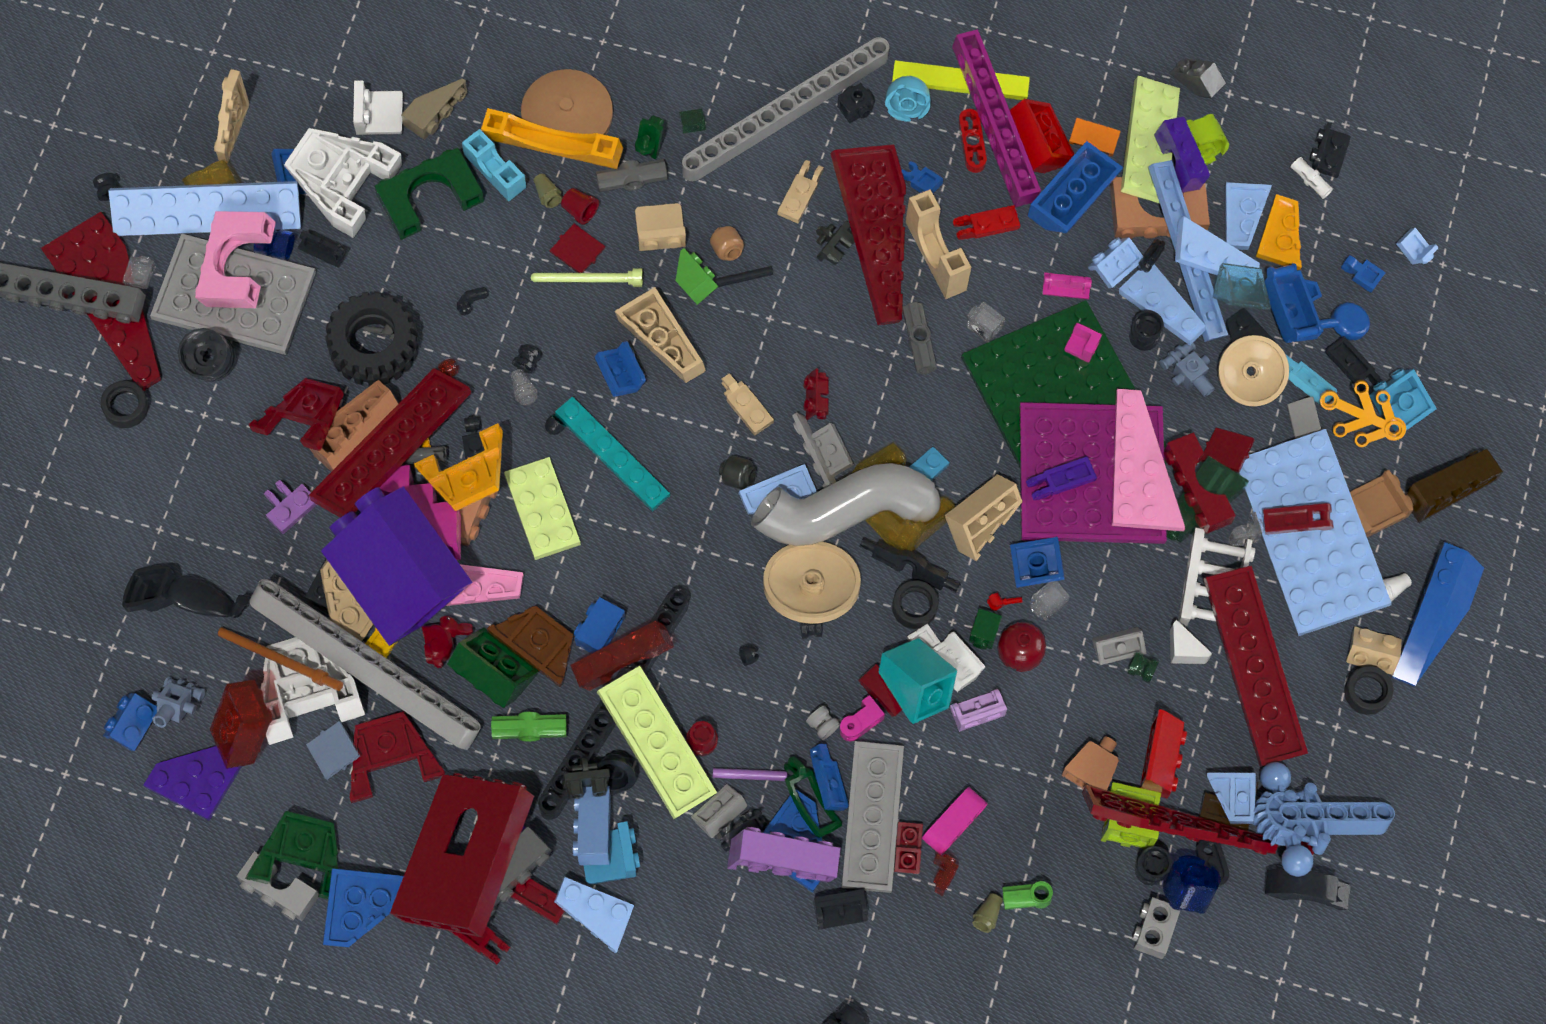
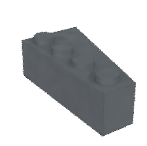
M527 827L519 836L494 907L500 901L506 902L514 894L512 889L518 883L523 885L532 876L531 871L537 865L539 867L543 866L551 857L549 853L552 849L530 827ZM493 907V910H492V912H491L490 917H491V916L495 913V911H496L494 907Z

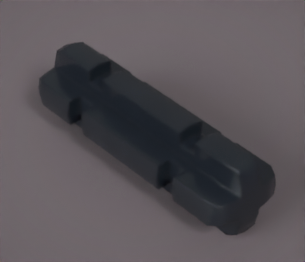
M1159 239L1153 241L1143 255V258L1139 261L1138 269L1146 273L1151 270L1161 253L1165 250L1164 241Z

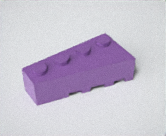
M747 827L746 830H742L731 839L727 869L736 870L737 865L748 866L749 872L759 873V871L772 869L774 875L789 876L792 875V872H795L797 878L831 882L837 878L840 848L833 847V843L827 841L813 843L809 842V839L805 837L786 838L785 834L780 832L765 834L761 833V830L758 828Z

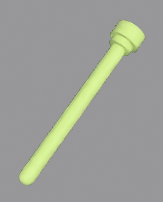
M633 268V271H628V273H533L531 280L533 282H628V285H633V287H643V269Z

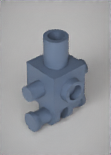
M1187 343L1183 346L1178 345L1175 347V352H1168L1167 357L1159 361L1160 366L1164 370L1169 369L1172 364L1175 366L1173 371L1175 377L1172 378L1175 386L1182 383L1187 390L1195 386L1204 397H1207L1215 390V387L1206 378L1209 370L1207 365L1210 363V360L1206 355L1200 358L1196 354L1194 343L1191 345Z
M168 676L164 681L162 692L154 691L152 694V700L157 701V713L153 717L154 724L163 728L170 720L180 723L187 712L194 714L197 706L191 703V696L202 701L205 689L196 688L190 682L185 685L184 680L179 679L176 681Z

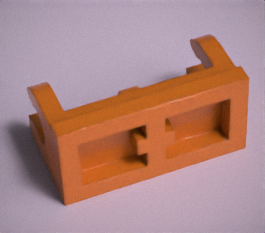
M1076 118L1069 144L1075 143L1083 146L1088 141L1100 151L1108 153L1109 156L1113 157L1121 131Z

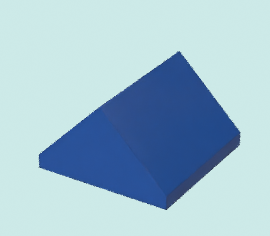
M1058 537L1010 545L1016 588L1065 580Z

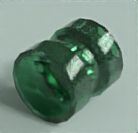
M1137 651L1127 674L1132 676L1138 675L1142 677L1143 681L1150 683L1159 661L1153 658L1147 659L1144 657V654ZM1144 664H1146V668L1143 672L1142 669L1144 667Z

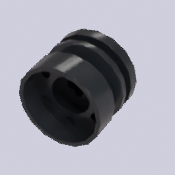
M206 328L194 329L186 334L179 343L177 352L179 363L184 371L198 379L209 382L218 381L228 376L234 368L236 361L234 346L229 339L214 330ZM206 354H212L214 355V358L212 360L206 358Z

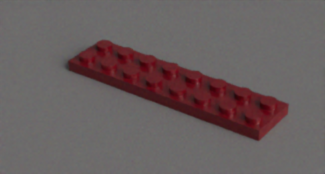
M433 368L309 494L310 500L340 518L351 511L355 513L358 510L355 502L372 489L380 488L471 394L470 387Z
M1252 565L1204 578L1259 766L1308 754Z

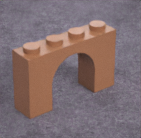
M1116 177L1110 186L1114 236L1121 238L1129 237L1130 239L1143 236L1149 239L1157 236H1168L1171 238L1165 218L1148 214L1140 206L1137 196L1120 192L1122 177ZM1204 183L1200 190L1184 192L1182 194L1191 221L1208 231L1210 222L1206 185Z

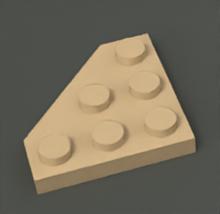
M232 69L229 76L225 77L222 83L223 96L218 115V136L214 146L218 160L224 163L229 162L250 105L240 71Z
M326 560L320 572L329 619L362 642L373 623L331 564Z

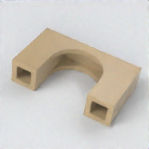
M930 189L909 198L906 224L945 299L967 291L971 266L961 248L952 252L948 251L939 228L940 207Z

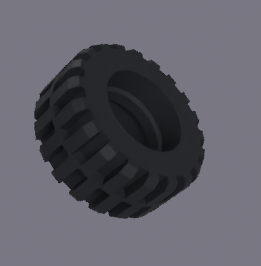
M363 292L361 297L356 298L353 295L349 297V302L345 303L342 301L337 306L339 311L332 312L330 315L331 322H328L326 325V344L335 368L338 372H342L343 377L348 380L354 378L355 383L359 385L368 382V386H371L377 380L385 385L389 384V379L393 377L395 380L402 377L401 371L407 372L410 369V361L413 362L416 359V349H418L419 342L413 316L410 311H407L406 306L401 301L397 303L395 297L388 295L386 298L381 292H375V295ZM379 324L385 326L387 324L394 332L391 344L378 353L364 354L356 351L350 345L353 335L360 328L367 325Z

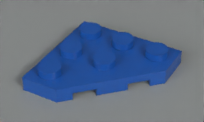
M795 789L807 813L820 829L815 802ZM791 795L763 832L765 834L780 832L785 834L786 838L792 839L794 837H805L809 839V842L813 843L822 841V837H817L803 820ZM795 872L789 875V877L812 893L821 882L797 878Z
M332 869L323 945L350 947L360 937L390 914L404 876Z

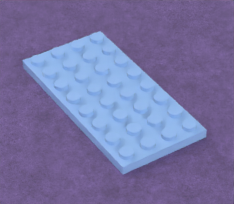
M1326 429L1250 454L1239 474L1298 636L1391 606V600ZM1323 503L1331 504L1330 520H1333L1334 526L1331 530L1265 534L1263 509ZM1313 514V521L1321 520L1320 514Z

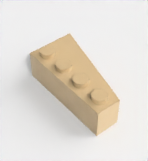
M655 287L615 311L618 321L685 383L706 371L703 361Z

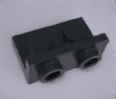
M1327 122L1325 129L1320 128L1316 141L1320 142L1318 148L1314 147L1310 161L1314 162L1312 166L1314 170L1338 178L1351 136L1331 130L1332 123Z

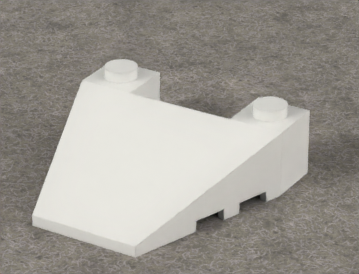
M309 128L284 166L294 179L298 181V184L332 226L354 238L365 222L366 217L365 209L351 200L370 173L381 179H390L401 168L402 159L401 153L383 143L361 141L360 138L341 137L336 133Z
M297 637L267 646V648L315 670L321 669L326 671L330 677L343 682V687L340 691L326 685L320 686L312 682L311 678L265 658L264 680L261 683L262 694L261 701L258 704V711L269 745L293 738L289 718L335 704L341 722L365 715L355 681L344 669Z

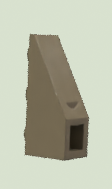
M462 78L415 98L401 114L403 126L424 140L429 135H433L443 118L449 117L455 104L465 98L467 94L466 81Z

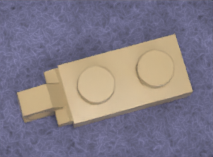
M730 373L722 378V385L727 390L724 392L727 402L753 435H757L774 423V419L746 384L744 385L742 381L737 383Z

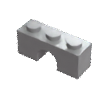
M254 851L237 875L241 882L240 887L250 894H253L254 891L262 896L261 900L270 907L276 904L283 909L281 913L294 921L295 918L303 921L319 898L317 891L297 878L286 889L278 890L273 888L272 879L278 871L275 864H273L268 884L245 879L246 874L259 855Z

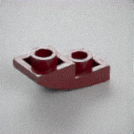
M874 664L858 681L873 699L877 698L891 717H894L902 711V708L879 674V666Z
M898 822L894 872L919 874L923 824Z

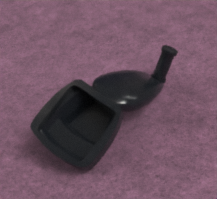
M158 565L143 567L134 571L126 586L122 606L127 612L144 609L153 612L174 604L182 610L195 614L238 618L249 600L245 595H239L236 603L233 605L225 595L206 583L189 577L175 579L174 572L169 567Z

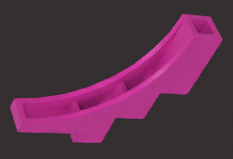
M410 465L400 466L381 485L380 489L386 496L404 486L456 560H461V516L459 510L454 511L447 502L437 503L435 489L430 483L414 485Z

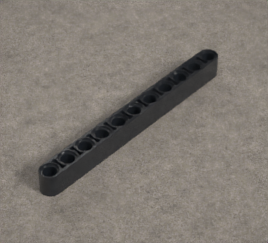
M674 588L668 592L613 681L637 668L638 666L633 662L638 658L646 661L640 667L647 676L687 612L688 595L683 589ZM679 598L684 603L680 606H675L671 601ZM663 618L671 621L667 626H662L658 622ZM650 638H655L659 643L655 646H649L646 644V641ZM600 700L538 800L540 814L545 819L553 820L557 818L569 801L567 789L561 790L556 787L558 782L564 780V773H572V768L569 764L573 760L580 761L581 757H586L588 764H592L616 726L602 700ZM599 719L608 721L605 727L600 728L595 725ZM587 739L595 742V745L591 748H585L582 744ZM548 801L557 804L555 809L551 811L545 810L543 806Z

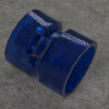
M274 228L271 243H254V253L265 256L272 254L273 258L288 261L293 251L295 234L294 232L282 229L277 232Z

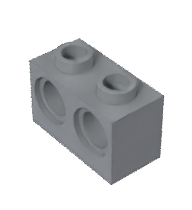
M1153 897L1149 904L1144 903L1140 913V917L1144 918L1141 927L1136 926L1132 940L1136 941L1134 949L1163 959L1167 953L1181 907ZM1153 911H1161L1165 916V920H1156L1153 917ZM1153 934L1157 938V944H1149L1145 939V935Z

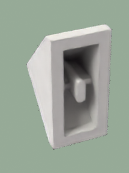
M1177 620L1173 623L1170 629L1171 663H1207L1212 653Z

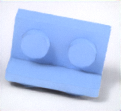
M1118 237L1108 244L1109 248L1104 253L1102 251L1096 254L1091 259L1093 262L1088 266L1090 271L1096 270L1108 288H1113L1139 265V261L1143 258V255L1129 237L1122 239Z

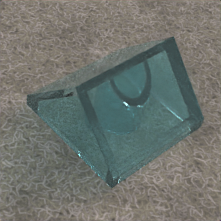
M1227 263L1220 265L1212 298L1233 306L1264 310L1271 309L1261 268Z

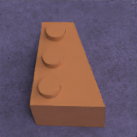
M498 491L459 509L461 516V544L469 546L471 540L477 538L480 530L478 525L481 519L485 520L490 508L488 504L491 498L495 499Z

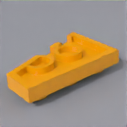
M1276 194L1256 254L1257 258L1282 266L1295 263L1297 271L1301 270L1298 201Z

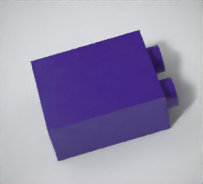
M404 486L386 496L379 487L363 495L355 502V506L361 513L357 516L354 511H351L335 521L329 527L335 538L321 550L389 646L421 628L473 583Z

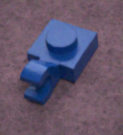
M1350 255L1341 267L1345 272L1355 274L1352 280L1370 293H1372L1386 273L1367 259L1364 264H1361Z

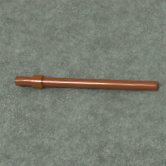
M221 627L218 630L219 637L312 679V682L320 686L326 685L337 691H340L343 687V682L330 677L326 671L321 669L315 670L226 628Z

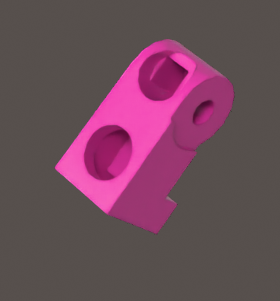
M870 695L862 700L861 707L863 709L853 716L845 717L841 721L840 735L844 740L849 742L855 741L884 720L885 714Z

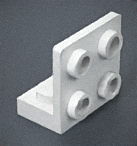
M354 81L353 122L356 135L402 134V91H369V89H365L364 81Z

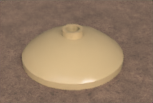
M1256 335L1245 336L1232 342L1223 352L1218 366L1219 381L1225 393L1237 403L1246 406L1265 405L1276 399L1284 390L1289 377L1288 360L1281 347L1271 339ZM1248 367L1254 369V373L1251 376L1247 374Z

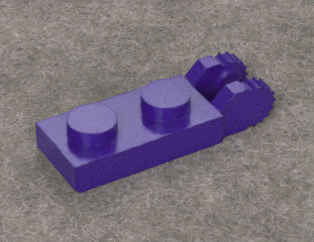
M1084 457L1046 470L1043 474L1026 480V484L1028 487H1034L1046 482L1048 487L1037 490L1032 494L1033 500H1040L1049 495L1053 496L1096 481L1097 476L1089 458Z

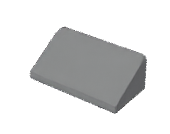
M1313 397L1287 404L1295 439L1321 431Z
M1138 627L1092 638L1099 665L1147 654L1143 632Z
M726 784L691 818L709 837L714 838L719 833V828L730 823L747 807V804L742 795Z

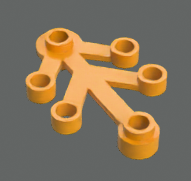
M1358 380L1354 384V390L1359 395L1364 409L1339 399L1337 393L1333 390H1326L1320 395V404L1324 409L1333 410L1337 408L1359 418L1347 423H1335L1333 433L1336 437H1344L1349 432L1371 424L1379 427L1380 429L1367 434L1365 432L1356 433L1354 436L1355 444L1359 447H1365L1369 442L1384 437L1393 441L1399 440L1406 433L1404 421L1394 416L1389 402L1390 395L1386 390H1379L1375 395L1377 403L1382 406L1385 419L1376 415L1368 394L1369 386L1364 380ZM1364 384L1366 388L1364 391H1358L1357 386ZM1380 394H1386L1387 399L1385 401L1378 399ZM1328 395L1333 396V401L1330 403L1325 402V397ZM1393 424H1396L1398 426V429L1395 432H1391L1389 430L1390 426ZM1343 426L1344 432L1339 434L1336 432V428ZM1359 436L1366 437L1364 443L1357 442Z

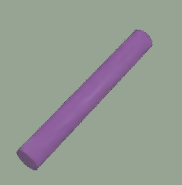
M713 768V778L785 781L787 772Z

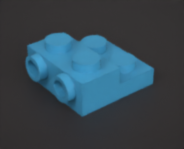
M1401 368L1391 374L1392 379L1387 383L1386 381L1379 382L1373 387L1374 392L1369 395L1380 415H1384L1382 406L1377 403L1375 395L1379 390L1388 391L1390 395L1389 402L1394 416L1404 421L1406 430L1437 409L1414 369L1404 370ZM1384 393L1380 394L1378 399L1385 401L1387 395ZM1393 424L1394 431H1397L1398 426Z

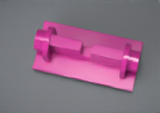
M1044 273L1042 295L1089 300L1092 280L1090 277Z

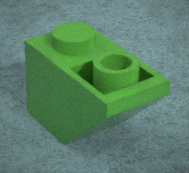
M683 248L680 251L675 281L698 305L718 286L712 280L715 275L707 266L703 269L701 268V259L694 252L689 254Z

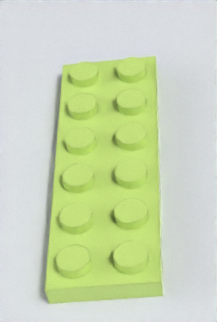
M1137 76L1135 79L1120 192L1160 203L1148 167L1154 163L1172 160V153L1162 154L1154 134L1164 120L1177 118L1180 88L1141 76Z
M640 666L597 691L673 819L717 793Z

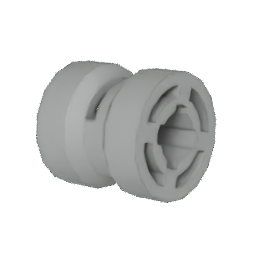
M825 706L819 707L806 720L810 727L817 730V735L822 740L832 735L840 726L839 721L829 715V710Z

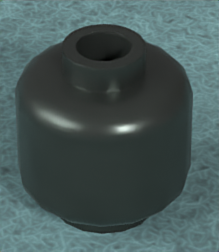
M730 456L726 462L723 461L721 463L719 475L722 476V482L726 486L743 490L753 484L756 477V468L749 459Z

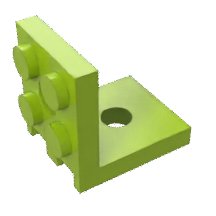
M1115 782L1111 784V792L1157 805L1160 803V792ZM1107 819V821H1104L1101 841L1106 842V840L1120 843V846L1129 848L1130 846L1147 849L1154 846L1158 840L1159 831L1135 826L1125 828L1118 825L1117 821Z

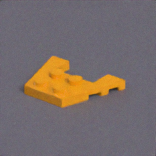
M499 423L479 432L485 449L483 452L441 471L434 454L414 463L416 469L454 511L499 491L503 430Z

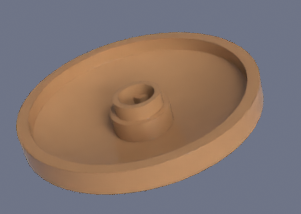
M563 69L547 73L532 83L523 97L521 116L526 121L555 130L580 134L599 133L606 135L611 127L613 108L610 95L600 81L582 71Z

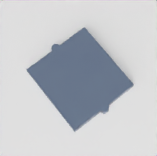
M340 721L326 731L322 730L319 736L306 744L327 780L340 770H345L347 765L360 757Z

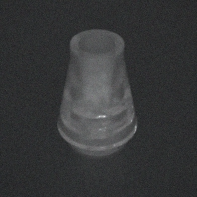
M522 369L513 371L510 377L513 383L515 400L521 405L532 404L537 399V389Z

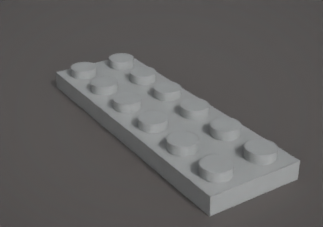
M859 741L854 743L842 888L892 892L904 746Z

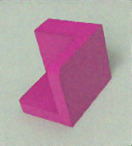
M1076 323L1064 350L1089 363L1100 343L1102 334Z

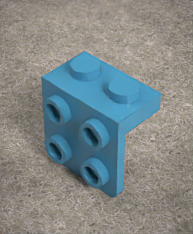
M627 821L618 823V829L610 830L609 865H584L585 878L588 884L592 885L636 877L635 868L640 867L638 852L633 853L631 844L636 843L634 828L629 829Z

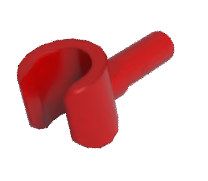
M995 593L989 596L987 603L993 611H997L1008 604L1022 603V597L1001 599L999 593Z

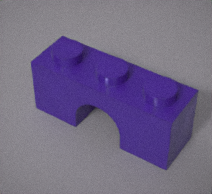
M1179 117L1164 120L1154 136L1162 154L1174 153L1176 160L1175 172L1182 193L1200 190L1209 178L1210 173L1185 118Z

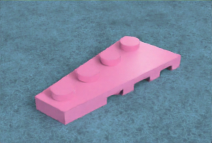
M460 564L473 583L446 606L519 599L524 577L523 572Z

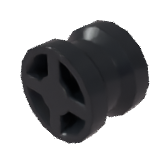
M103 173L93 179L94 187L98 189L96 194L99 200L109 201V189L119 188L115 185L117 180L114 174Z
M521 345L518 349L519 354L513 359L512 364L520 371L532 374L535 370L534 365L540 360L541 354L529 346Z
M799 622L802 639H807L813 635L815 637H822L821 623Z

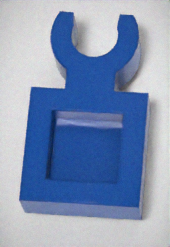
M910 161L908 163L909 169L912 170L911 172H906L904 169L901 170L904 180L910 181L911 187L920 193L930 189L934 193L943 184L941 176L927 167L920 171L914 162Z

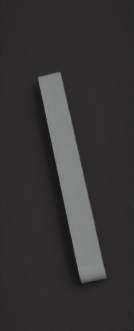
M881 37L872 39L686 154L682 160V174L684 178L688 181L701 179L883 66L888 60V41ZM880 50L883 53H876L875 51ZM856 62H863L865 64L859 65ZM839 73H844V74H846V75H845V76H839L838 74H839ZM825 84L828 87L822 88L819 85ZM801 96H808L809 98L802 99ZM788 107L791 110L785 111L782 108ZM764 119H771L772 121H771V122H765V121H763V120H764ZM751 130V131H753L754 133H752V134H747V133H745V131ZM727 142H733V143H735V144L729 146V145H726L725 143H727ZM713 153L716 156L708 157L707 154ZM695 165L697 168L690 169L688 166Z
M262 579L258 582L250 599V605L255 610L461 749L470 748L481 728L480 723L475 718L275 582L268 579Z

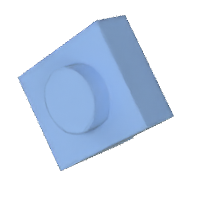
M1411 228L1396 243L1411 264L1428 263L1433 259V253L1438 249L1436 244L1429 245L1416 228Z

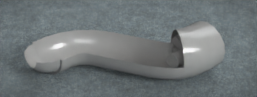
M893 463L879 464L859 470L805 499L794 498L782 488L777 487L769 492L759 504L752 517L751 525L765 536L780 543L792 546L813 545L828 540L882 511H892L905 521L912 520L922 523L929 521L938 513L941 499L935 488V483L923 474L902 465Z

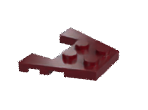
M305 378L283 396L284 400L276 407L270 406L264 411L266 415L259 421L254 419L250 422L249 427L253 432L268 436L281 418L309 425L311 427L301 438L300 442L304 447L320 451L344 393L340 387Z
M404 712L355 725L354 746L360 757L353 761L350 792L351 803L373 797L367 775L368 772L417 759L424 783L441 778L445 774L443 768L436 761L434 755L427 748Z

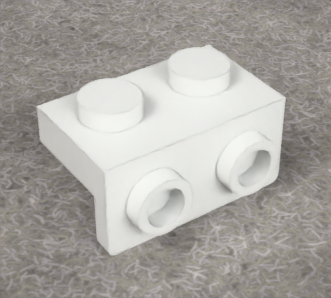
M954 632L950 633L942 643L932 649L958 670L954 689L957 692L976 680L985 668V665Z

